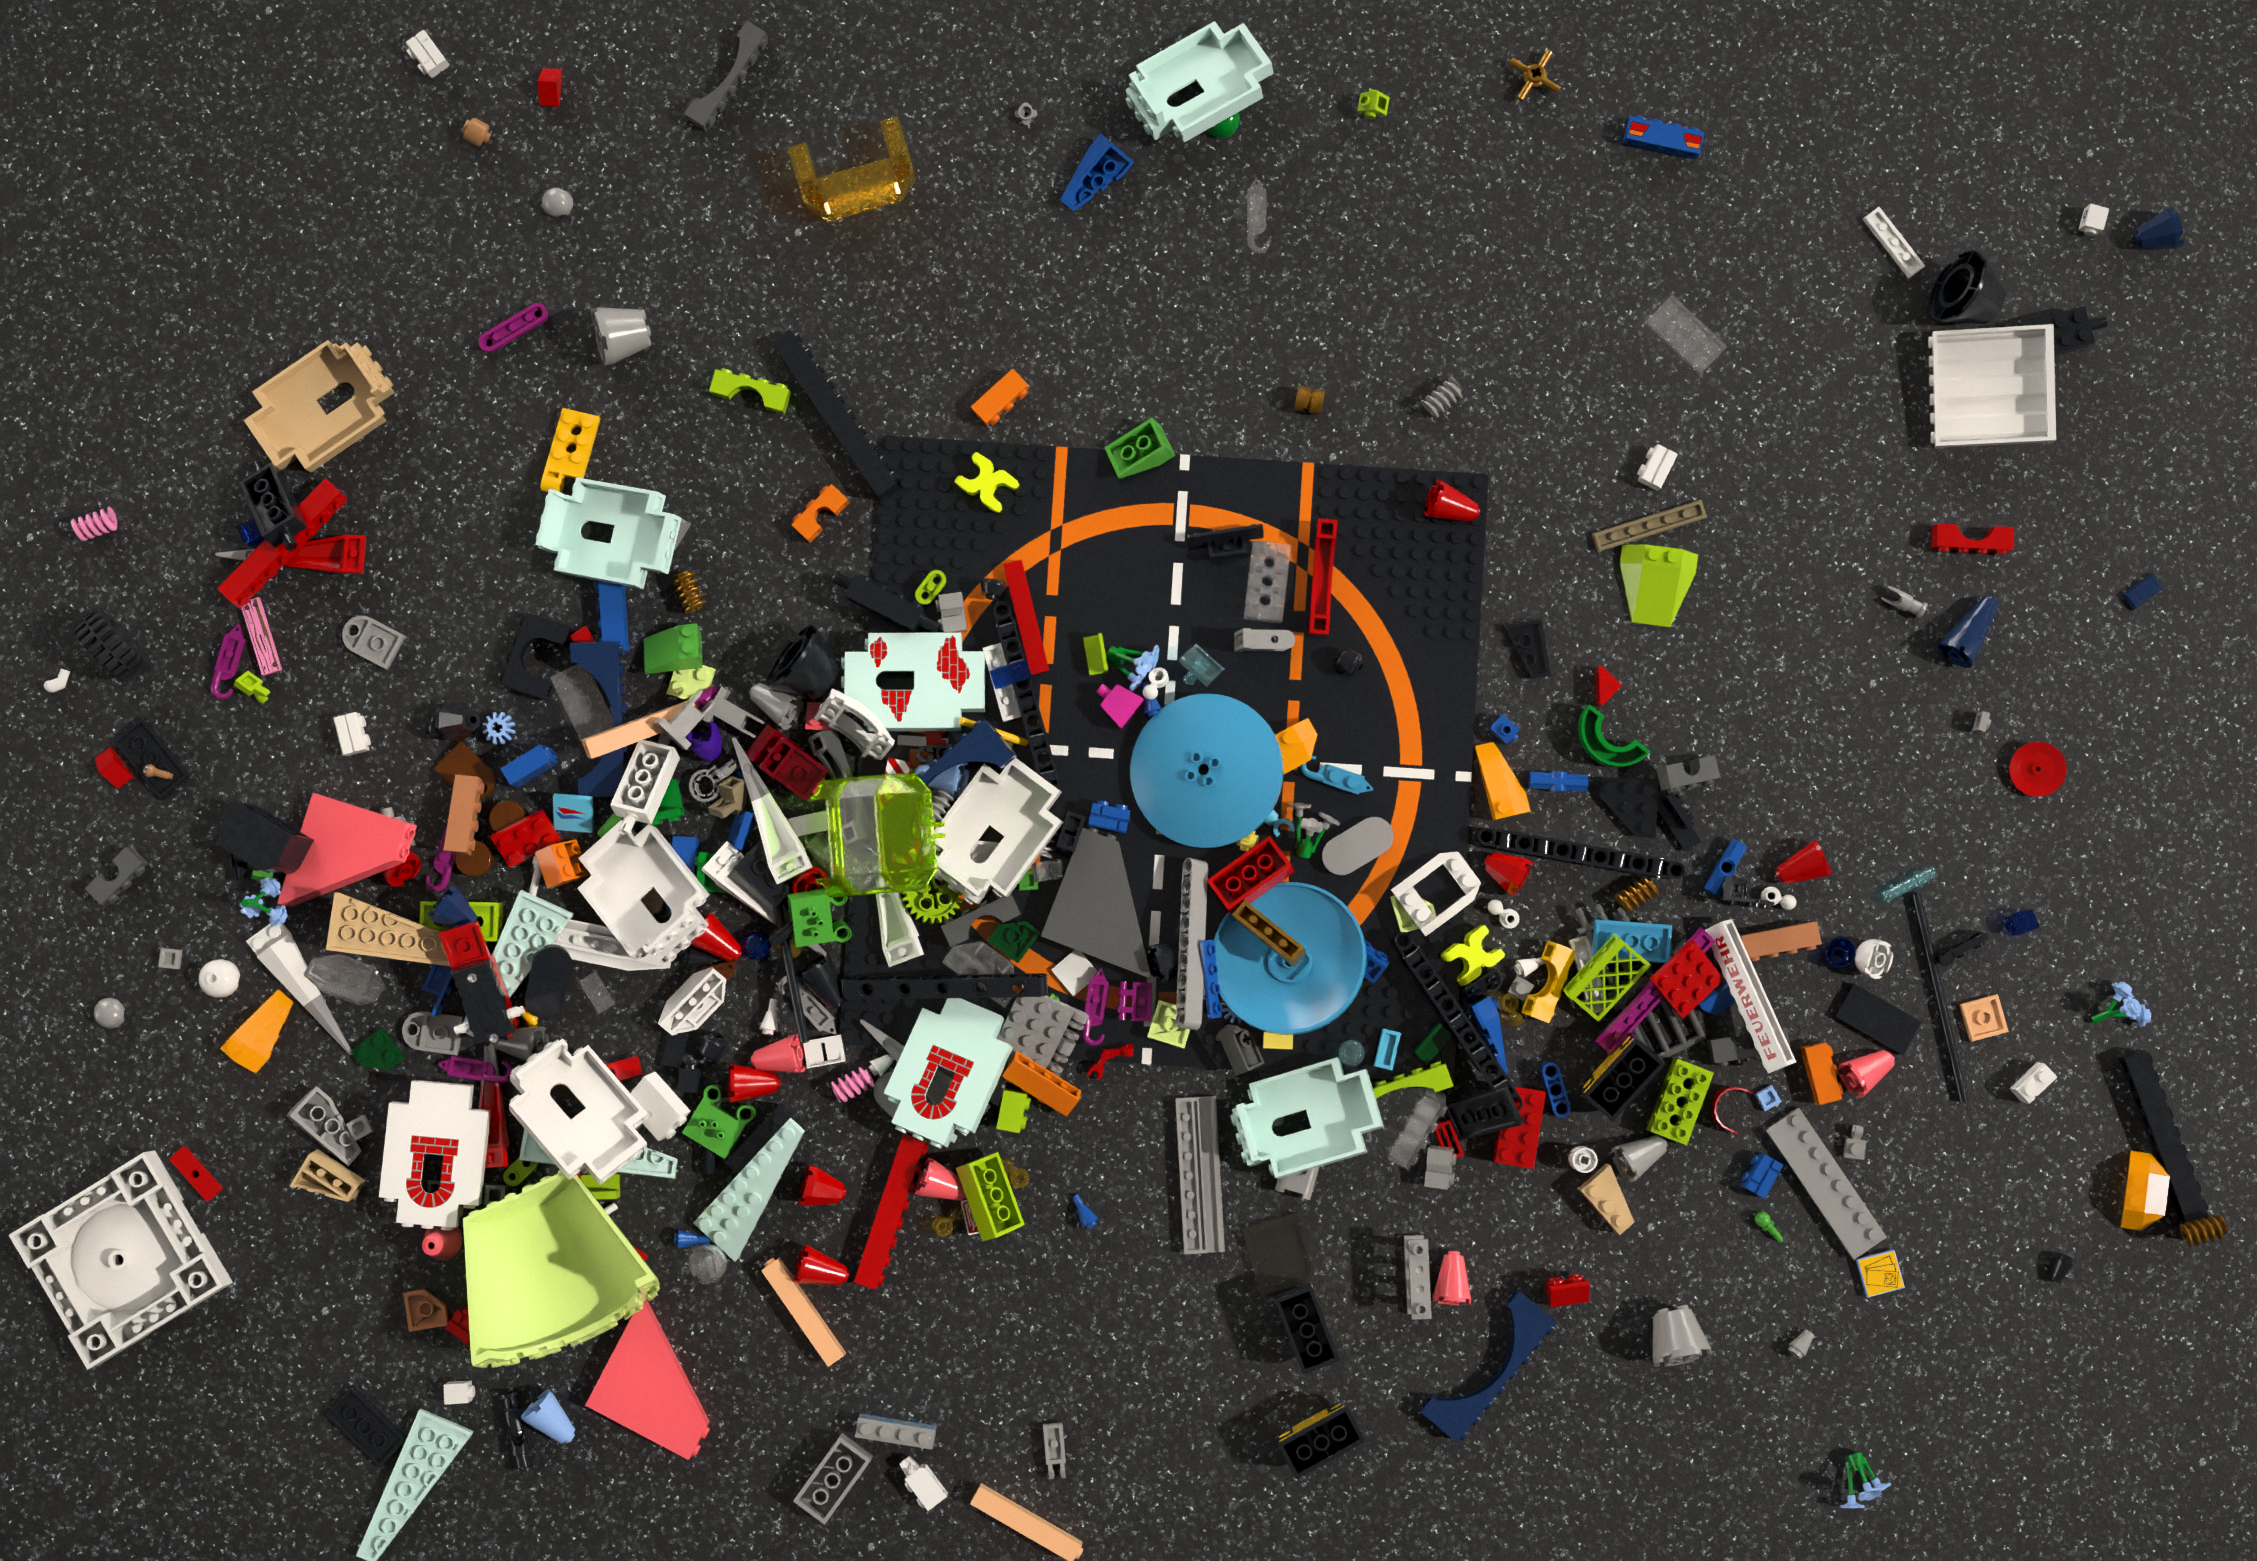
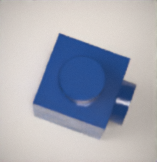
M1504 714L1488 729L1504 745L1508 742L1512 744L1519 737L1517 732L1520 729Z

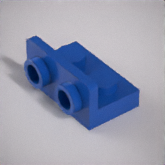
M742 811L739 815H735L727 840L735 849L745 851L755 820V814Z
M1365 941L1367 963L1364 978L1374 984L1387 968L1390 960L1383 952L1376 951L1369 942Z

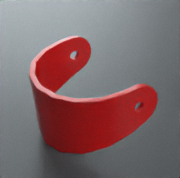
M1728 1086L1715 1093L1711 1100L1710 1113L1716 1125L1738 1134L1737 1131L1724 1126L1718 1119L1716 1112L1717 1102L1727 1091L1734 1089L1751 1093V1091Z

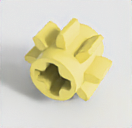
M1256 831L1236 842V845L1241 846L1240 850L1247 852L1259 843V835H1255Z

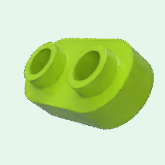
M933 570L927 575L915 592L916 600L920 604H931L946 585L944 573L939 570ZM936 577L940 578V583L938 584L933 582ZM925 592L929 594L927 599L922 598V594Z
M518 1158L504 1172L503 1178L505 1183L510 1186L521 1184L538 1167V1163L530 1162V1166L527 1167L524 1161H520ZM511 1173H514L516 1175L515 1180H512L510 1178Z

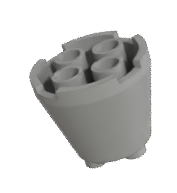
M604 307L591 309L593 326L595 325L596 342L605 366L614 364L651 346V331L649 325L645 324L646 314L644 309Z
M1688 1305L1676 1307L1677 1310L1669 1311V1308L1658 1310V1313L1653 1317L1652 1358L1655 1367L1660 1366V1363H1664L1665 1367L1694 1362L1700 1356L1707 1358L1713 1355L1711 1346Z

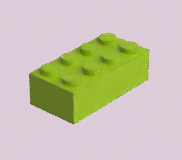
M998 1152L983 1156L956 1168L982 1242L997 1238L1025 1225Z

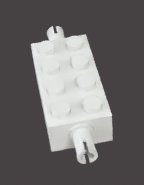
M664 732L660 734L657 743L646 740L638 741L610 804L615 815L624 818L618 829L623 835L625 833L627 836L631 834L635 821L652 824L680 760L675 747L668 746L671 738Z

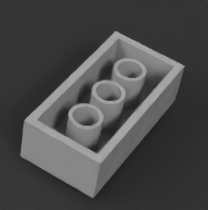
M841 1433L793 1502L825 1525L867 1467L873 1455Z

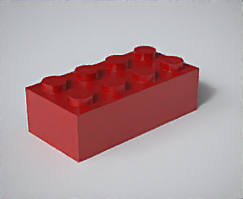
M1268 836L1209 878L1207 882L1230 915L1233 916L1232 914L1244 900L1251 904L1295 871L1273 839Z
M1515 1086L1523 1101V1106L1519 1113L1524 1123L1497 1131L1492 1161L1534 1169L1546 1092ZM1513 1097L1516 1107H1518L1520 1101Z

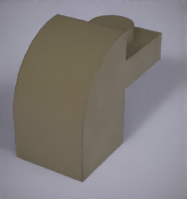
M730 776L718 785L721 798L708 807L709 814L725 818L730 813L739 815L745 808L748 799L746 782L743 779Z

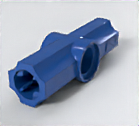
M1557 771L1550 773L1529 772L1528 786L1529 789H1547L1552 792H1586L1588 788V775L1567 774V772Z
M1735 839L1730 841L1704 886L1707 892L1719 897L1723 890L1725 877H1730L1734 874L1737 864L1747 849L1745 844ZM1724 862L1729 865L1727 873L1723 872L1721 868Z

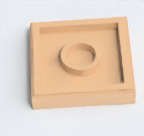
M1998 994L1959 1004L1970 1042L2009 1032Z

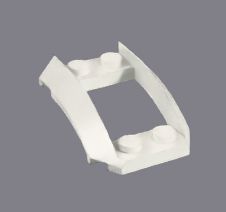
M831 689L829 696L823 704L821 703L814 717L815 721L822 719L829 723V727L848 737L861 750L862 757L871 755L874 759L882 760L893 747L895 740L891 738L875 714L861 702L837 690ZM844 709L868 724L875 732V736L871 739L858 723L842 713Z
M1459 852L1439 853L1391 889V891L1426 937L1475 899L1481 882ZM1443 864L1465 895L1435 917L1413 886Z

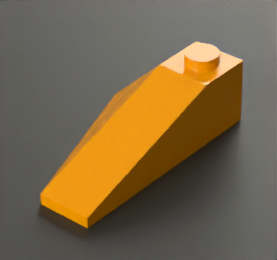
M1490 742L1475 746L1492 819L1497 820L1531 812L1526 792L1495 743Z
M278 989L233 1033L220 1049L238 1064L257 1073L270 1058L272 1048L278 1040L279 1032L287 1019L293 1001Z

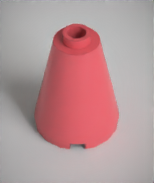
M798 1034L788 1036L755 1050L753 1055H751L752 1066L759 1070L801 1073L805 1071L807 1064L803 1065V1059H806L804 1046L800 1044Z
M1882 1050L1843 1062L1838 1067V1070L1841 1069L1842 1074L1839 1075L1840 1079L1851 1094L1855 1092L1858 1094L1857 1098H1862L1894 1067V1057L1890 1052Z
M927 1158L923 1164L927 1167L920 1171L916 1182L915 1191L917 1192L915 1195L963 1201L966 1195L959 1176L934 1159Z
M433 1226V1229H427L422 1243L423 1251L437 1260L453 1258L459 1253L462 1246L463 1236L461 1230L458 1227H453V1230H442L441 1226Z
M1448 1251V1255H1444L1432 1302L1438 1301L1439 1304L1459 1305L1460 1302H1465V1305H1471L1464 1256H1461L1460 1252Z

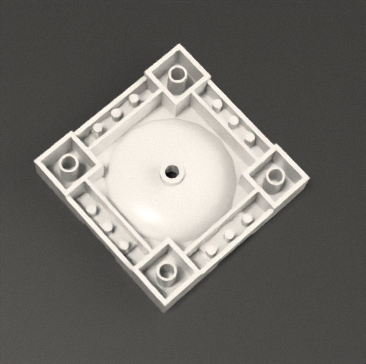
M155 1150L143 1152L112 1171L100 1181L9 1235L28 1269L32 1268L70 1333L68 1337L87 1370L102 1364L146 1337L149 1333L233 1283L205 1234L200 1233L182 1202L184 1200ZM119 1255L123 1257V1263H120Z

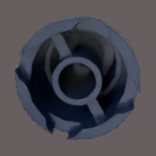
M1993 596L1983 597L1950 630L1938 645L1939 653L1946 660L1950 656L1953 658L1951 663L1963 668H1971L1998 608L1997 599Z

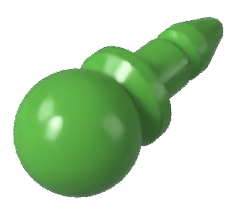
M1766 1212L1757 1213L1755 1223L1762 1227L1763 1231H1768L1773 1235L1774 1239L1783 1242V1238L1773 1226L1774 1221L1770 1219L1769 1214Z

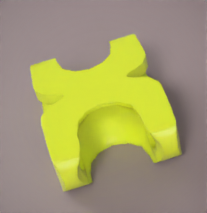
M975 452L972 455V461L980 468L979 476L972 480L958 476L954 481L958 487L969 495L975 496L980 493L982 504L995 513H1000L1002 505L994 498L995 490L1000 486L1016 490L1020 484L1004 470H998L993 473L994 467L992 462Z
M1486 925L1477 926L1464 936V944H1452L1440 955L1443 961H1452L1458 957L1463 961V971L1456 979L1460 986L1467 985L1478 978L1482 972L1481 966L1492 967L1505 956L1502 949H1493L1488 953L1483 950L1482 940L1489 933Z

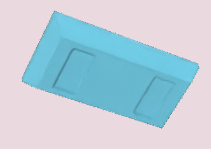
M1382 1028L1373 1066L1388 1070L1393 1069L1401 1036L1400 1032Z

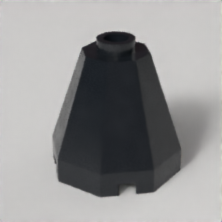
M446 702L443 705L444 707L436 712L435 729L443 735L442 738L446 741H464L480 725L478 713L465 703Z
M1154 944L1146 947V951L1150 950V954H1147V961L1151 974L1159 979L1156 980L1157 984L1169 981L1178 974L1179 944Z

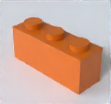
M1012 369L971 406V410L987 427L990 424L993 426L999 421V416L1004 411L1007 413L1014 407L1013 403L1018 398L1022 400L1028 394L1029 386Z
M1820 1042L1801 1047L1800 1050L1815 1104L1822 1105L1841 1100L1843 1088L1837 1081L1836 1075H1838V1070L1832 1062L1833 1051L1831 1046L1826 1042Z

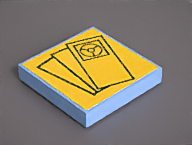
M1894 1249L1856 1259L1867 1298L1905 1288Z

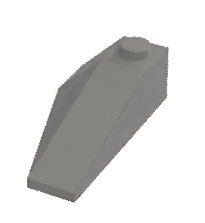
M317 1086L307 1093L286 1115L298 1127L347 1166L362 1152L357 1142L354 1141L332 1099Z

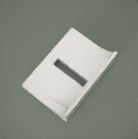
M841 1034L809 1040L808 1043L803 1044L807 1069L846 1061ZM821 1043H825L828 1059L824 1061Z

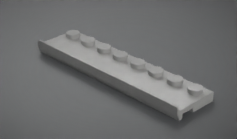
M1216 1096L1175 1098L1184 1254L1225 1252Z
M1799 1107L1786 1114L1772 1126L1766 1128L1765 1131L1852 1260H1855L1887 1238Z

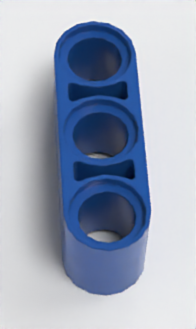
M1545 1062L1540 1066L1539 1070L1550 1110L1553 1115L1564 1118L1569 1115L1571 1109L1560 1069L1554 1063ZM1548 1066L1554 1068L1552 1076L1545 1074V1069ZM1557 1084L1559 1086V1093L1553 1095L1550 1089L1553 1085ZM1563 1103L1565 1110L1563 1113L1558 1114L1556 1106Z

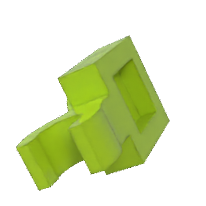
M246 671L235 680L234 686L248 696L254 694L261 703H265L268 700L266 696L270 694L267 688L262 687L263 681L249 671Z

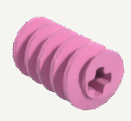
M111 507L107 508L108 513L104 509H100V516L94 511L93 518L86 514L85 521L80 516L78 517L79 523L72 519L71 524L76 535L82 541H86L88 537L94 538L95 535L101 536L103 533H109L110 530L115 531L117 529V519Z
M859 1067V1074L852 1071L851 1078L845 1074V1081L838 1078V1085L833 1081L831 1082L834 1094L840 1103V1098L844 1102L848 1101L847 1095L853 1098L854 1091L858 1095L861 1094V1088L867 1091L868 1084L872 1088L875 1086L874 1080L867 1068L864 1071Z

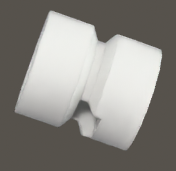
M1585 1146L1574 1147L1568 1155L1571 1167L1582 1173L1591 1172L1597 1165L1598 1158L1596 1153Z

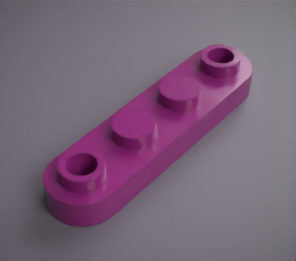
M540 303L532 304L482 334L479 338L480 348L487 353L500 349L545 322L548 318L547 309ZM537 312H542L540 317H536ZM488 341H493L491 346H487Z

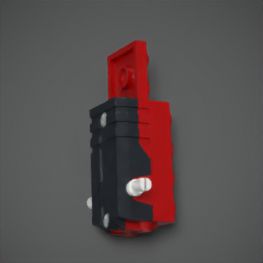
M478 920L441 931L439 936L468 1022L454 1026L455 1033L471 1031L473 1032L476 1044L483 1043L485 1046L497 1044L500 1039L508 1040L515 1033L518 1026L516 1017L520 1016V1014H525L523 1006L512 1007L493 953H489Z

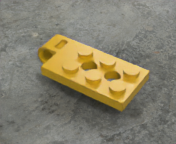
M562 408L541 480V491L548 492L549 489L562 493L565 486V477L584 479L600 423L599 416ZM580 427L582 431L579 435H573L571 433L572 429ZM569 445H576L577 448L573 453L566 451Z

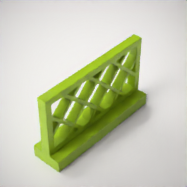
M1614 933L1562 990L1571 1000L1575 1001L1599 1022L1651 964ZM1625 947L1628 950V958L1618 959V952ZM1632 961H1641L1644 964L1639 970H1632ZM1618 962H1628L1629 971L1619 972ZM1608 963H1615V972L1605 973V966ZM1619 975H1629V981L1626 984L1619 985ZM1615 976L1616 985L1605 986V977ZM1595 977H1602V986L1592 987V980ZM1616 989V995L1613 998L1606 999V990ZM1602 990V999L1592 1000V991ZM1589 991V1000L1580 1001L1577 998L1581 992ZM1603 1003V1009L1598 1014L1594 1013L1592 1004Z

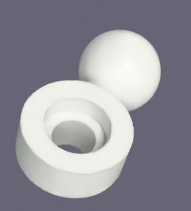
M1155 668L1149 673L1151 684L1146 685L1143 689V696L1146 699H1155L1158 695L1157 688L1167 685L1169 677L1167 671L1163 668Z
M1767 887L1761 892L1760 898L1775 902L1774 906L1780 903L1786 910H1791L1796 906L1794 896H1781L1780 891L1775 887ZM1768 893L1774 894L1773 900L1768 898Z
M1496 899L1488 903V911L1493 915H1499V922L1502 926L1514 928L1518 925L1519 915L1515 910L1503 909L1501 901ZM1512 915L1513 920L1508 922V916Z

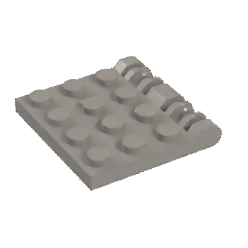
M1047 995L1042 997H1016L996 1039L1013 1047L1007 1061L1011 1059L1016 1051H1019L1060 1077L1059 1073H1062L1063 1068L1052 1062L1051 1059L1053 1057L1057 1061L1067 1063V1056L1071 1055L1076 1044L1073 1040L1076 1041L1079 1038V1035L1067 1029V1026L1069 1024L1077 1030H1083V1024H1086L1089 1015Z

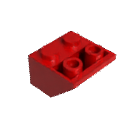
M1580 1274L1568 1275L1567 1279L1551 1277L1549 1281L1544 1282L1547 1303L1551 1308L1589 1302V1281L1580 1276Z

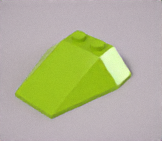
M1646 544L1622 545L1620 569L1632 623L1671 627L1696 574L1698 554L1684 549Z

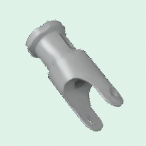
M1888 586L1889 589L1897 592L1901 598L1895 602L1881 597L1883 601L1903 611H1909L1917 615L1919 619L1923 616L1928 606L1927 603H1921L1913 599V596Z

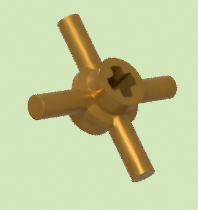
M1546 50L1538 64L1526 66L1515 58L1511 59L1509 65L1524 73L1523 77L1526 82L1517 96L1518 100L1524 101L1532 87L1544 85L1555 93H1558L1561 87L1546 78L1544 67L1553 55L1550 50Z

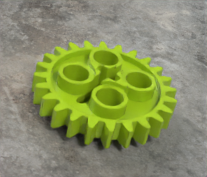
M924 862L923 868L917 865L916 871L913 869L909 871L911 876H905L908 883H902V886L906 889L902 890L901 894L906 895V897L901 901L908 902L904 908L912 909L909 915L917 914L915 920L923 917V923L927 919L930 920V924H933L935 919L938 923H941L942 917L948 920V914L951 916L955 915L953 909H960L956 903L963 902L958 897L963 895V893L960 891L956 893L948 887L949 883L944 879L942 886L937 885L935 877L932 875L934 871L930 869L934 863L931 862L928 867V864ZM917 881L925 884L924 890H919L916 887ZM931 889L936 891L934 898L932 894L928 893ZM941 895H945L948 898V904L940 902L939 898ZM922 900H927L930 903L929 909L921 906ZM934 900L938 909L934 908Z

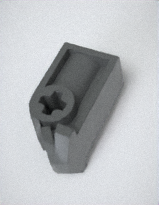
M1231 1024L1222 1026L1216 1036V1040L1221 1041L1236 1076L1264 1064L1255 1039L1248 1030Z

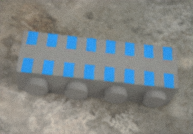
M860 1414L855 1437L933 1449L937 1426Z

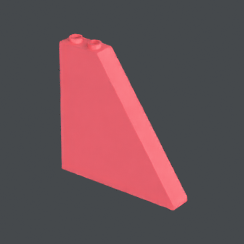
M313 793L300 832L314 839L299 869L294 873L286 874L277 904L293 907L405 863L417 825Z
M646 1299L643 1302V1309L632 1315L585 1406L689 1460L692 1455H697L701 1447L698 1443L701 1438H706L710 1430L707 1427L710 1421Z

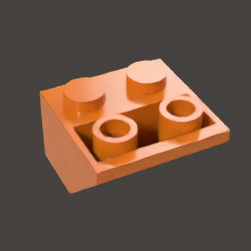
M577 839L549 845L535 852L547 888L560 886L589 876L588 870L578 859L582 856Z

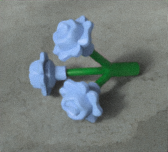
M265 877L260 880L262 884L261 893L258 896H245L244 900H242L240 903V907H242L241 913L252 918L253 915L258 917L263 910L270 916V925L278 926L284 923L288 917L287 910L285 909L286 906L277 905L275 909H268L261 905L263 903L261 898L267 895L275 898L281 893L279 890L280 883L275 878Z
M2120 981L2118 984L2112 983L2116 994L2108 1009L2091 1017L2094 1024L2110 1017H2130V1019H2136L2139 1026L2143 1027L2151 1021L2150 1009L2145 1008L2144 1004L2140 1005L2139 1001L2132 999L2134 997L2131 993L2132 988ZM2122 998H2126L2123 999L2124 1005L2120 1009L2112 1011L2117 1002H2120Z

